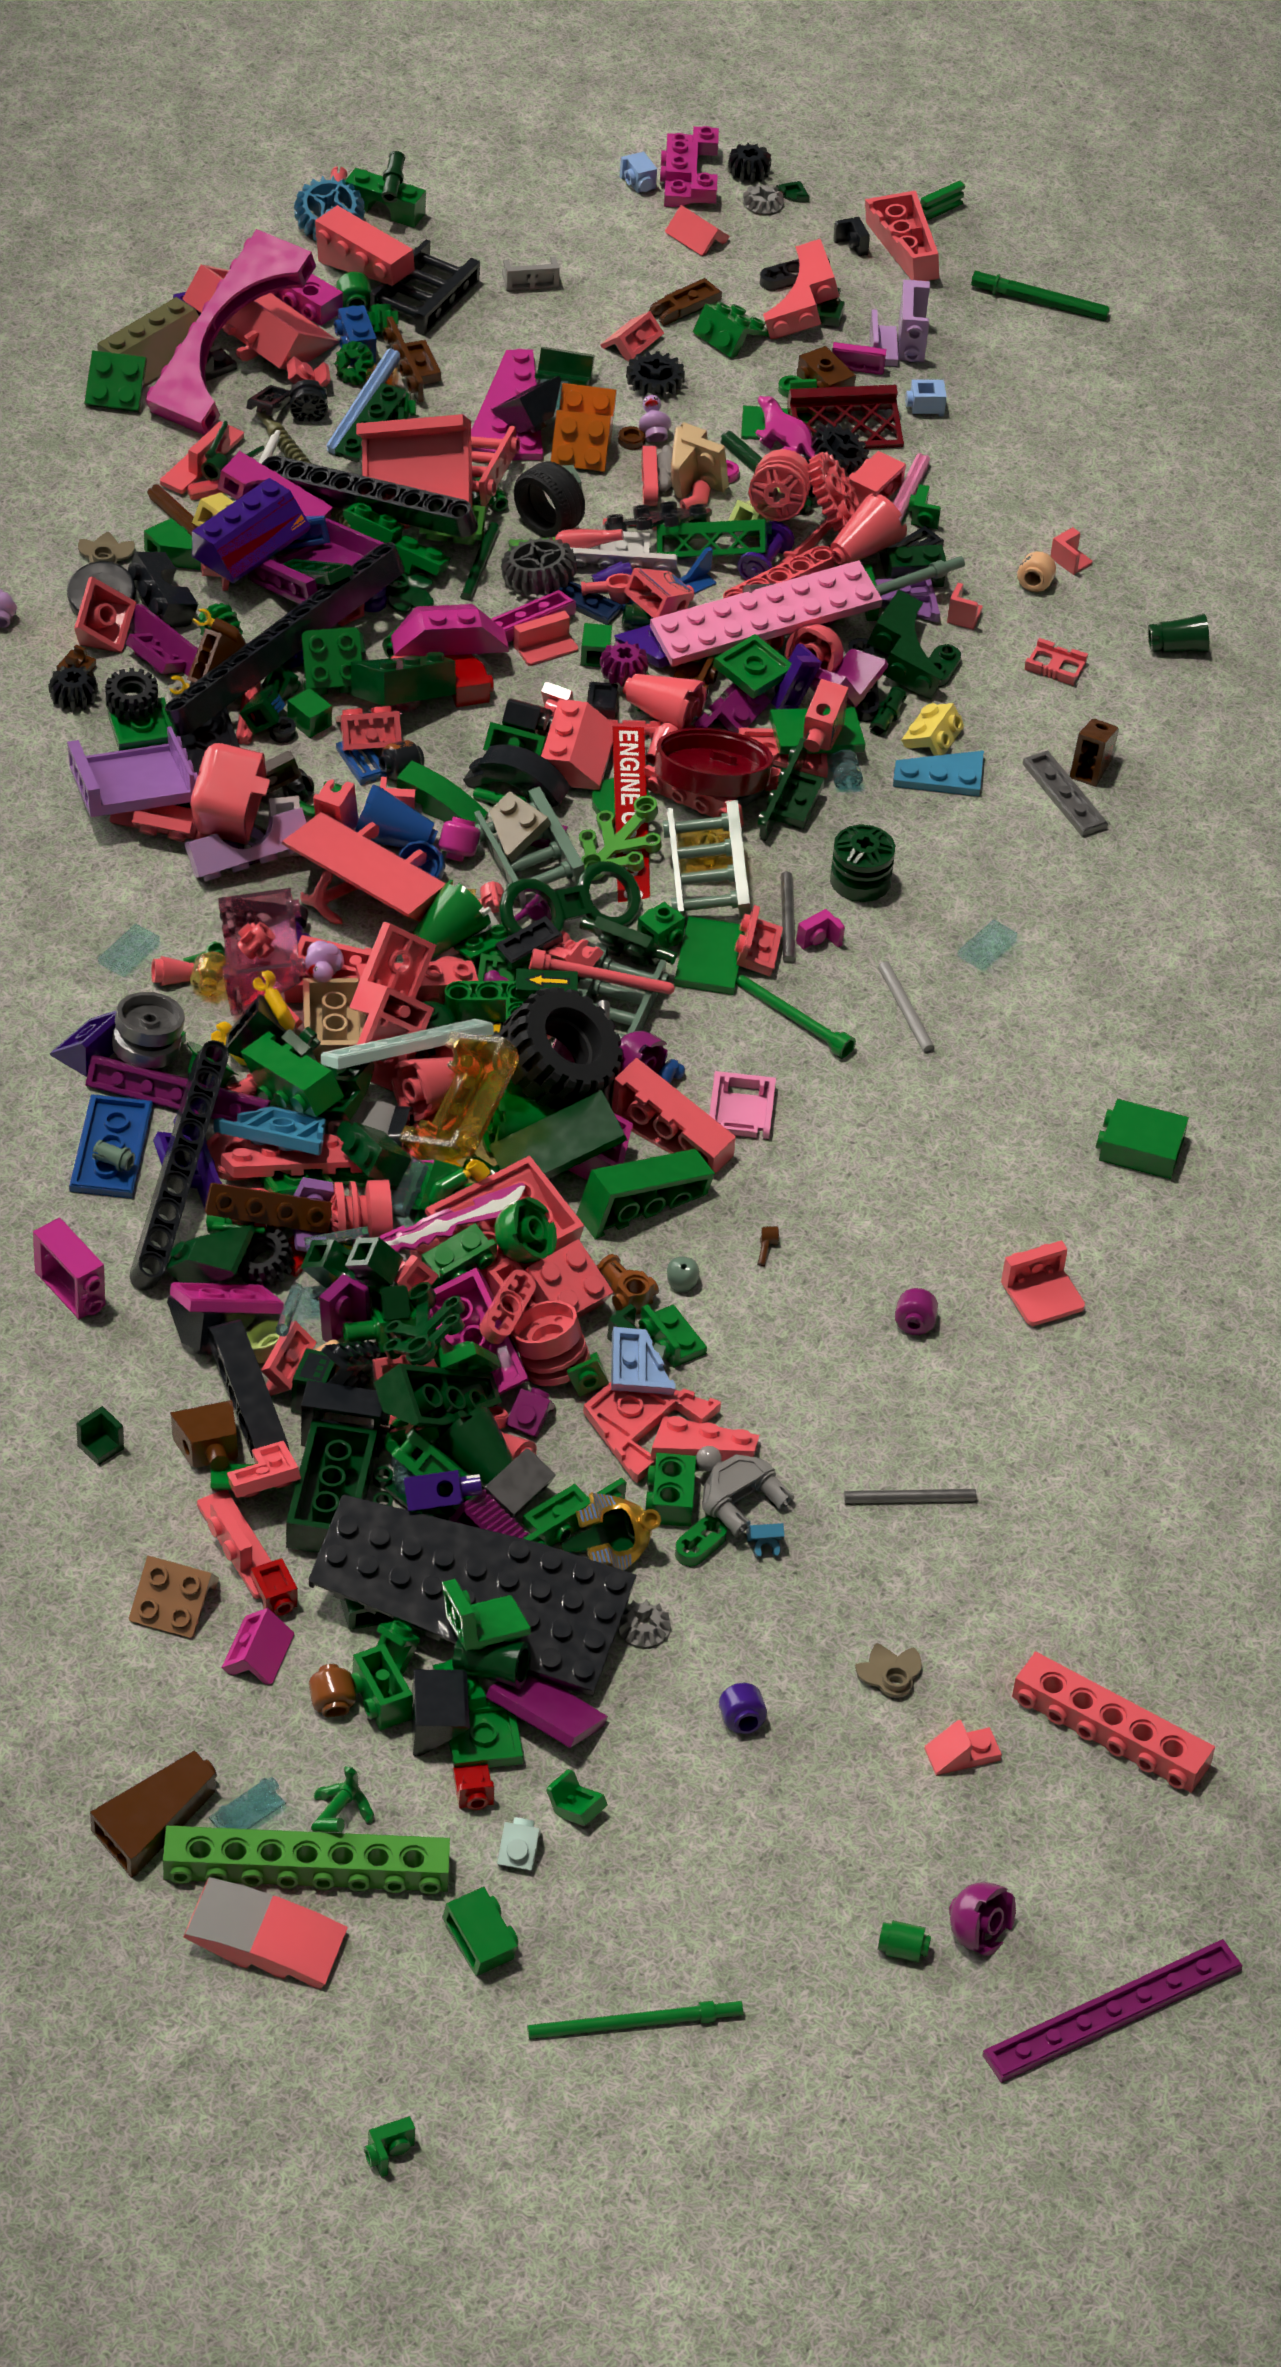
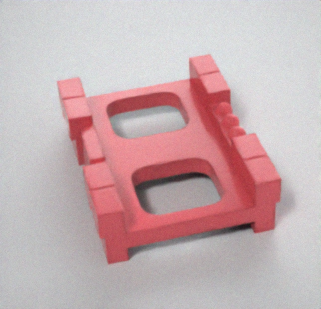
M1039 638L1030 658H1027L1025 661L1024 670L1039 675L1042 673L1043 676L1052 677L1054 680L1057 678V681L1074 686L1075 681L1086 665L1088 654L1075 649L1068 652L1067 649L1058 646L1056 648L1054 642ZM1037 654H1043L1052 658L1048 665H1043V663L1034 660ZM1063 663L1078 666L1075 673L1060 668Z

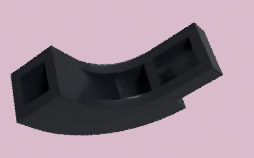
M513 745L490 746L483 757L474 760L470 764V770L463 779L465 784L471 788L495 781L505 782L520 789L529 800V790L540 787L551 808L559 806L571 788L560 771L545 758L528 749Z

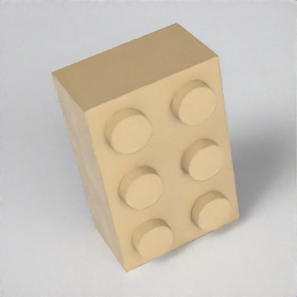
M303 978V1030L309 1026L317 1033L316 1038L321 1043L313 1050V1053L320 1064L323 1052L357 1045L366 1022V1015L349 1008L359 984L358 978H331L327 982H318L314 978Z

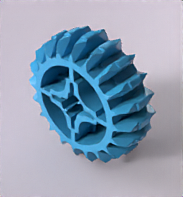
M334 175L330 180H326L322 176L320 182L312 179L310 185L304 184L302 191H298L297 199L294 202V217L298 221L299 229H304L306 236L313 234V238L316 241L315 220L318 219L316 216L321 217L333 209V206L336 207L337 205L363 220L365 210L360 191L354 190L353 183L346 185L344 178L339 182L336 181Z

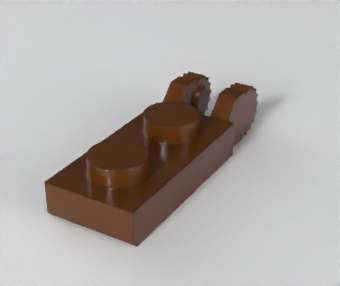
M703 278L665 295L664 298L657 300V302L655 301L649 311H651L654 317L659 316V322L666 326L675 322L679 317H684L703 308L705 303L713 304L721 300L722 292L706 278Z

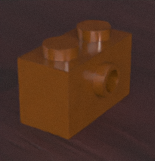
M827 346L799 355L797 376L801 379H817V388L855 386L856 375Z

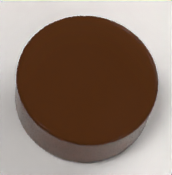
M635 426L624 427L618 433V443L625 449H639L645 444V433Z

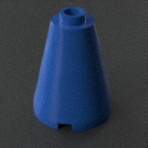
M374 784L368 794L366 804L355 829L356 832H359L367 824L373 822L379 826V834L376 838H371L372 841L380 845L404 848L408 843L425 841L433 845L438 833L437 830L433 829L434 822L380 786Z

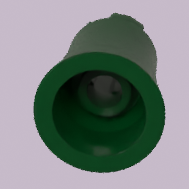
M1205 613L1148 625V643L1151 652L1195 651L1208 653L1209 627Z
M458 1639L454 1647L452 1659L453 1670H464L467 1672V1676L484 1678L516 1689H522L530 1669L531 1648L529 1642H499L487 1645L483 1649L465 1651Z

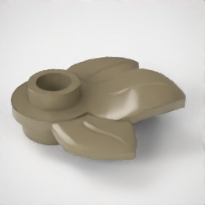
M105 532L95 541L80 539L78 543L80 554L88 558L89 563L97 561L117 563L132 556L135 549L134 541L118 543L110 532Z
M876 1643L870 1653L869 1662L858 1663L855 1665L858 1677L866 1684L879 1687L889 1697L900 1698L910 1693L913 1685L912 1679L921 1672L922 1663L921 1657L914 1647L905 1650L897 1656L883 1645ZM892 1681H896V1682H899L900 1684H893V1683H891V1682H892Z

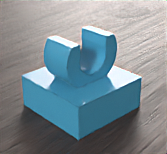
M784 1523L750 1525L746 1529L747 1542H756L753 1547V1553L756 1557H761V1546L763 1544H769L772 1547L773 1556L779 1555L780 1545L777 1540L785 1537Z

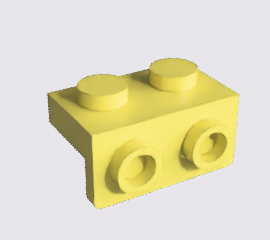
M954 703L928 704L921 709L920 714L909 726L901 741L904 747L909 749L930 747L934 756L945 755L964 727L962 717L959 715Z

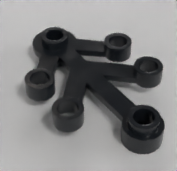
M668 501L660 504L661 512L650 511L649 505H637L633 507L634 518L623 519L622 514H612L606 517L607 521L604 522L605 530L622 529L627 532V525L635 524L637 530H649L663 523L665 527H675L687 521L688 523L710 522L712 509L706 508L705 504L691 505L689 509L677 508V502Z

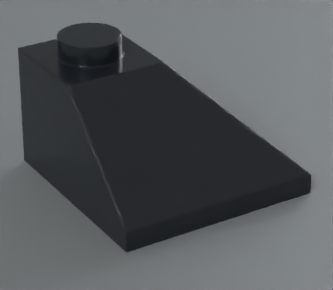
M556 376L534 385L491 410L494 415L505 423L515 426L516 431L519 433L529 429L532 433H535L546 427L545 421L552 418L555 414L561 378Z
M172 1296L167 1298V1304L181 1343L194 1348V1352L201 1355L213 1354L207 1335L208 1327L240 1319L246 1329L257 1317V1313L190 1312Z

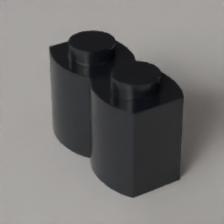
M510 698L506 704L502 724L545 736L547 732L549 733L554 716H552L551 709Z

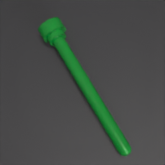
M740 975L737 977L736 984L740 988L826 1041L828 1047L831 1048V1052L839 1058H845L854 1050L856 1039L846 1032L834 1033L746 976Z

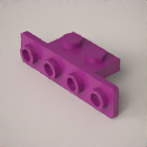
M137 604L129 630L134 634H129L126 645L135 651L137 657L149 662L156 672L163 675L183 672L188 676L198 648L144 605Z
M732 683L723 692L726 697L724 699L721 696L718 697L708 707L711 713L707 715L704 712L693 725L696 728H707L717 718L729 731L738 733V729L747 728L771 703V700L764 693L753 699L736 684Z

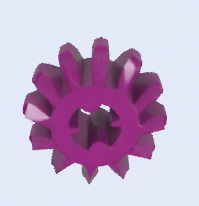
M615 641L614 646L606 645L600 657L602 676L605 679H609L610 684L619 683L622 687L629 677L632 678L635 674L646 675L649 662L647 661L646 650L640 649L638 643L631 645L628 641L623 644Z

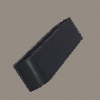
M238 1319L208 1327L207 1335L213 1356L228 1396L233 1402L234 1412L252 1458L253 1449L284 1441L289 1450L285 1433L242 1321Z

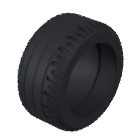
M551 461L541 462L522 473L515 482L514 501L517 511L524 523L535 533L547 538L556 537L558 532L575 528L582 521L585 514L583 491L576 478L563 466ZM544 491L547 493V495H548V496L550 497V499L552 500L555 509L552 507V505H551V504L549 503V501L547 500Z

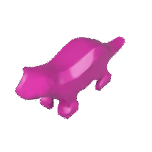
M759 396L758 403L765 417V429L755 432L757 437L760 438V443L771 449L774 442L778 441L784 446L782 449L795 451L798 454L806 453L810 458L815 456V450L811 448L813 436L809 427L803 421L784 413L779 403L773 397Z

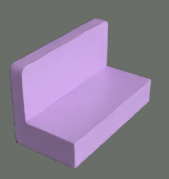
M872 309L869 329L870 347L887 349L885 366L898 367L896 326L878 325L877 309Z

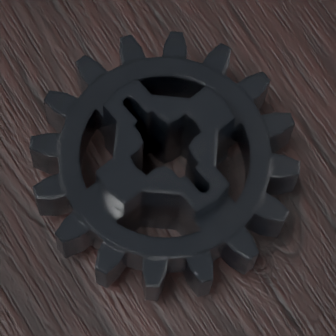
M646 351L645 356L637 354L635 360H629V366H627L626 371L627 384L633 385V391L641 390V395L643 396L651 393V395L660 394L662 397H666V392L674 395L676 389H681L682 383H684V365L678 364L679 359L677 357L670 359L669 353L662 356L659 351L652 355Z
M828 423L826 427L821 425L812 438L811 448L817 450L815 455L821 452H828L829 455L832 454L834 460H838L840 467L844 468V471H847L848 474L856 472L864 461L868 459L867 455L869 454V450L864 449L866 443L858 441L859 435H853L854 433L849 428L843 430L840 424H837L835 428L831 423Z

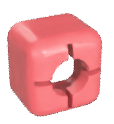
M214 743L207 748L191 796L193 823L200 833L207 836L218 834L221 839L244 845L248 844L262 796L267 795L270 780L266 779L264 753L223 743Z

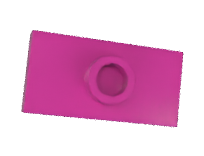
M838 342L833 343L832 352L851 371L878 375L884 374L887 349Z

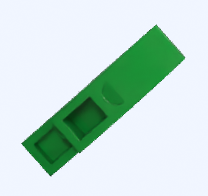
M355 503L344 510L343 516L353 530L383 543H395L406 573L410 574L419 567L437 576L448 568L451 558L443 555L439 549L427 548L419 544L413 537L402 536L404 525L396 522L394 517L380 515L372 511L370 506L362 503Z

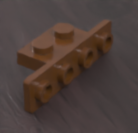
M387 317V327L383 328L384 340L386 344L390 343L393 350L400 353L399 370L401 376L407 379L409 393L414 394L417 402H423V384L441 381V371L426 340L405 343L393 317Z
M211 1183L205 1213L210 1216L235 1219V1222L243 1225L254 1226V1223L266 1224V1227H273L274 1230L283 1231L286 1227L326 1234L329 1229L331 1206L333 1203L306 1197Z

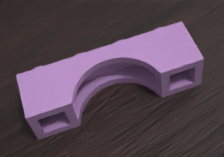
M302 807L270 816L264 837L256 845L248 849L231 847L218 834H212L184 843L195 878L203 876L204 881L221 877L220 871L232 868L233 872L249 868V862L259 858L262 864L278 859V852L288 850L289 855L296 853L282 845V841L307 823Z

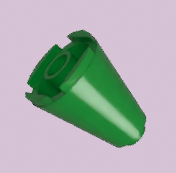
M451 879L444 884L412 932V934L437 945L431 960L465 941L467 938L481 932L491 924L489 915L487 914L483 917L479 911L483 907L480 901L462 884L458 883L456 886H453L454 880Z
M491 1090V1092L485 1094L480 1111V1121H485L486 1131H480L483 1147L486 1152H491L489 1145L560 1110L550 1109L548 1104L542 1106L532 1099L499 1090Z

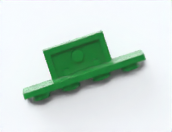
M620 1478L597 1493L625 1499L627 1482ZM574 1483L523 1515L522 1524L531 1534L523 1539L551 1547L558 1542L563 1543L574 1532L581 1529L576 1511L585 1509L590 1504L589 1497Z

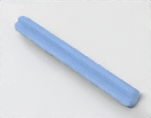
M389 348L385 352L328 441L327 451L335 455V448L379 386L387 381L400 360V353Z

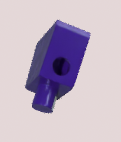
M460 1470L404 1477L408 1511L461 1505L465 1502L464 1497L483 1494L480 1474L461 1477ZM451 1483L453 1486L452 1494L441 1495V1484Z

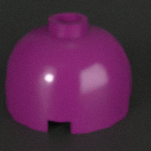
M634 1031L623 1036L619 1048H622L621 1068L615 1078L635 1058H638L658 1074L665 1064L668 1050L663 1048V1045H667V1043L656 1035L645 1031Z
M979 1882L968 1885L952 1900L949 1907L951 1931L961 1945L985 1956L995 1954L1004 1942L995 1941L1005 1928L1012 1930L1016 1914L1015 1897L1012 1893L1007 1892L1008 1888L990 1882ZM985 1933L992 1935V1938L985 1940Z

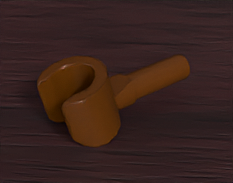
M764 1226L762 1228L760 1237L761 1250L757 1265L765 1267L769 1245L779 1244L778 1226Z

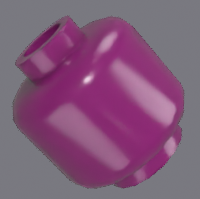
M912 1288L902 1293L895 1310V1321L898 1327L907 1334L918 1336L932 1330L938 1314L936 1297L930 1291L922 1288Z

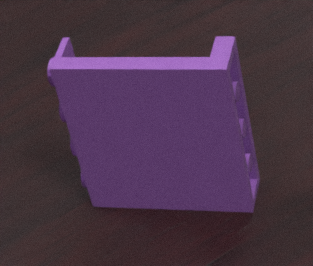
M171 726L167 727L168 744L85 756L79 740L67 742L70 770L90 817L191 802L198 774L194 772L192 761L188 760L186 748H182L180 736H175Z

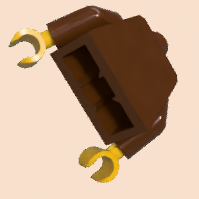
M198 609L199 612L206 615V621L201 623L193 618V623L197 626L208 625L211 629L205 628L187 680L191 681V683H185L181 676L174 675L171 679L181 681L182 686L177 690L169 688V690L174 694L182 693L247 643L238 628L219 618H211V614L207 609Z

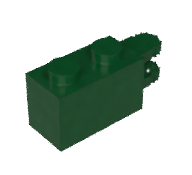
M342 1121L337 1131L338 1138L344 1143L341 1150L368 1177L378 1180H389L390 1184L398 1186L412 1158L384 1131L357 1122L352 1124L348 1121Z

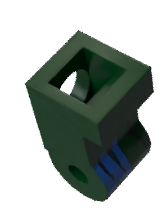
M269 685L254 694L239 714L254 735L277 724L280 719L278 714L286 704L275 687ZM250 713H253V714H254V716H255V718H256V723H255L254 720L252 719Z

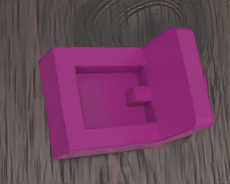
M532 1387L531 1391L521 1388L506 1425L537 1438L549 1410L553 1412L555 1409L554 1403L549 1400L550 1394Z

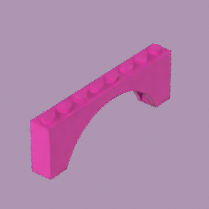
M258 229L254 231L253 235L245 241L243 250L238 258L232 261L230 270L225 278L219 281L216 292L210 301L204 304L202 313L197 321L191 324L184 341L176 347L174 356L169 364L163 367L160 378L149 389L146 402L151 413L202 435H205L213 428L220 417V413L215 401L207 391L205 370L208 354L217 334L235 313L259 297L279 290L303 288L316 268L311 251Z

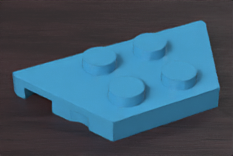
M271 1106L258 1109L257 1111L237 1114L236 1122L217 1118L214 1120V1132L248 1139L256 1145H275L283 1151L297 1150L320 1155L325 1135V1118Z

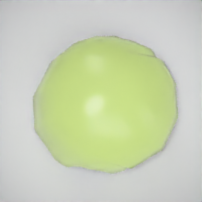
M265 1320L256 1324L249 1332H246L258 1363L266 1362L287 1323L279 1320Z

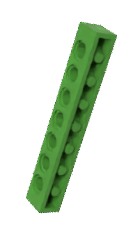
M166 1826L163 1880L185 1884L190 1881L206 1882L211 1877L231 1883H243L249 1887H256L261 1884H275L283 1888H294L299 1885L314 1886L320 1890H328L332 1887H345L354 1891H365L369 1888L385 1889L391 1893H399L403 1890H416L425 1894H436L438 1892H448L450 1838Z

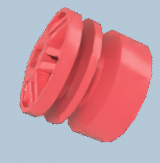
M787 449L773 450L763 456L756 467L748 491L750 503L757 513L766 519L774 521L789 520L799 514L805 505L812 486L810 483L812 478L808 474L810 469L806 459L797 452Z
M389 1180L367 1181L365 1195H359L356 1182L350 1181L349 1196H344L343 1182H334V1193L330 1200L333 1203L331 1206L330 1224L331 1231L337 1242L340 1244L341 1242L346 1243V1234H351L352 1245H354L356 1239L361 1237V1233H367L368 1238L380 1237L393 1230Z
M559 1300L544 1301L526 1308L512 1331L517 1351L520 1353V1359L529 1381L533 1384L557 1386L571 1381L567 1370L591 1359L576 1310L567 1302Z

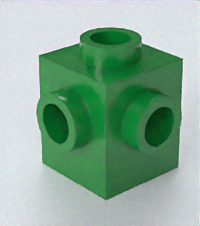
M664 901L656 907L648 909L642 916L638 917L637 931L653 937L656 944L668 949L671 946L677 945L683 939L685 917Z

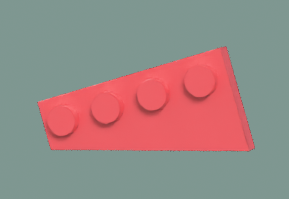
M331 1134L324 1135L320 1155L297 1150L283 1151L278 1146L270 1144L254 1149L237 1148L233 1152L221 1154V1166L232 1178L273 1177L275 1171L296 1176L304 1175V1169H321L322 1174H336V1168L350 1167L351 1173H362V1170L341 1150L344 1143L337 1135Z

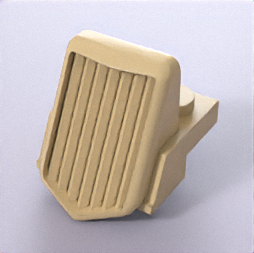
M685 422L675 429L670 479L677 498L683 500L693 490L692 485L700 480L707 482L710 488L724 492L729 486L725 446L708 440L707 430Z

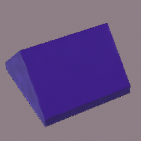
M116 1010L86 1021L56 1047L50 1055L87 1077L92 1055L109 1058L114 1053L112 1038L116 1026Z

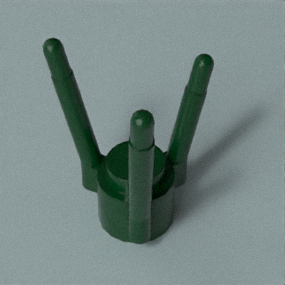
M227 421L222 423L210 449L205 454L207 460L201 465L203 476L210 481H217L220 478L221 470L229 463L225 455L221 453L216 454L215 452L228 426ZM259 446L246 455L253 458L264 451L265 448L264 446Z

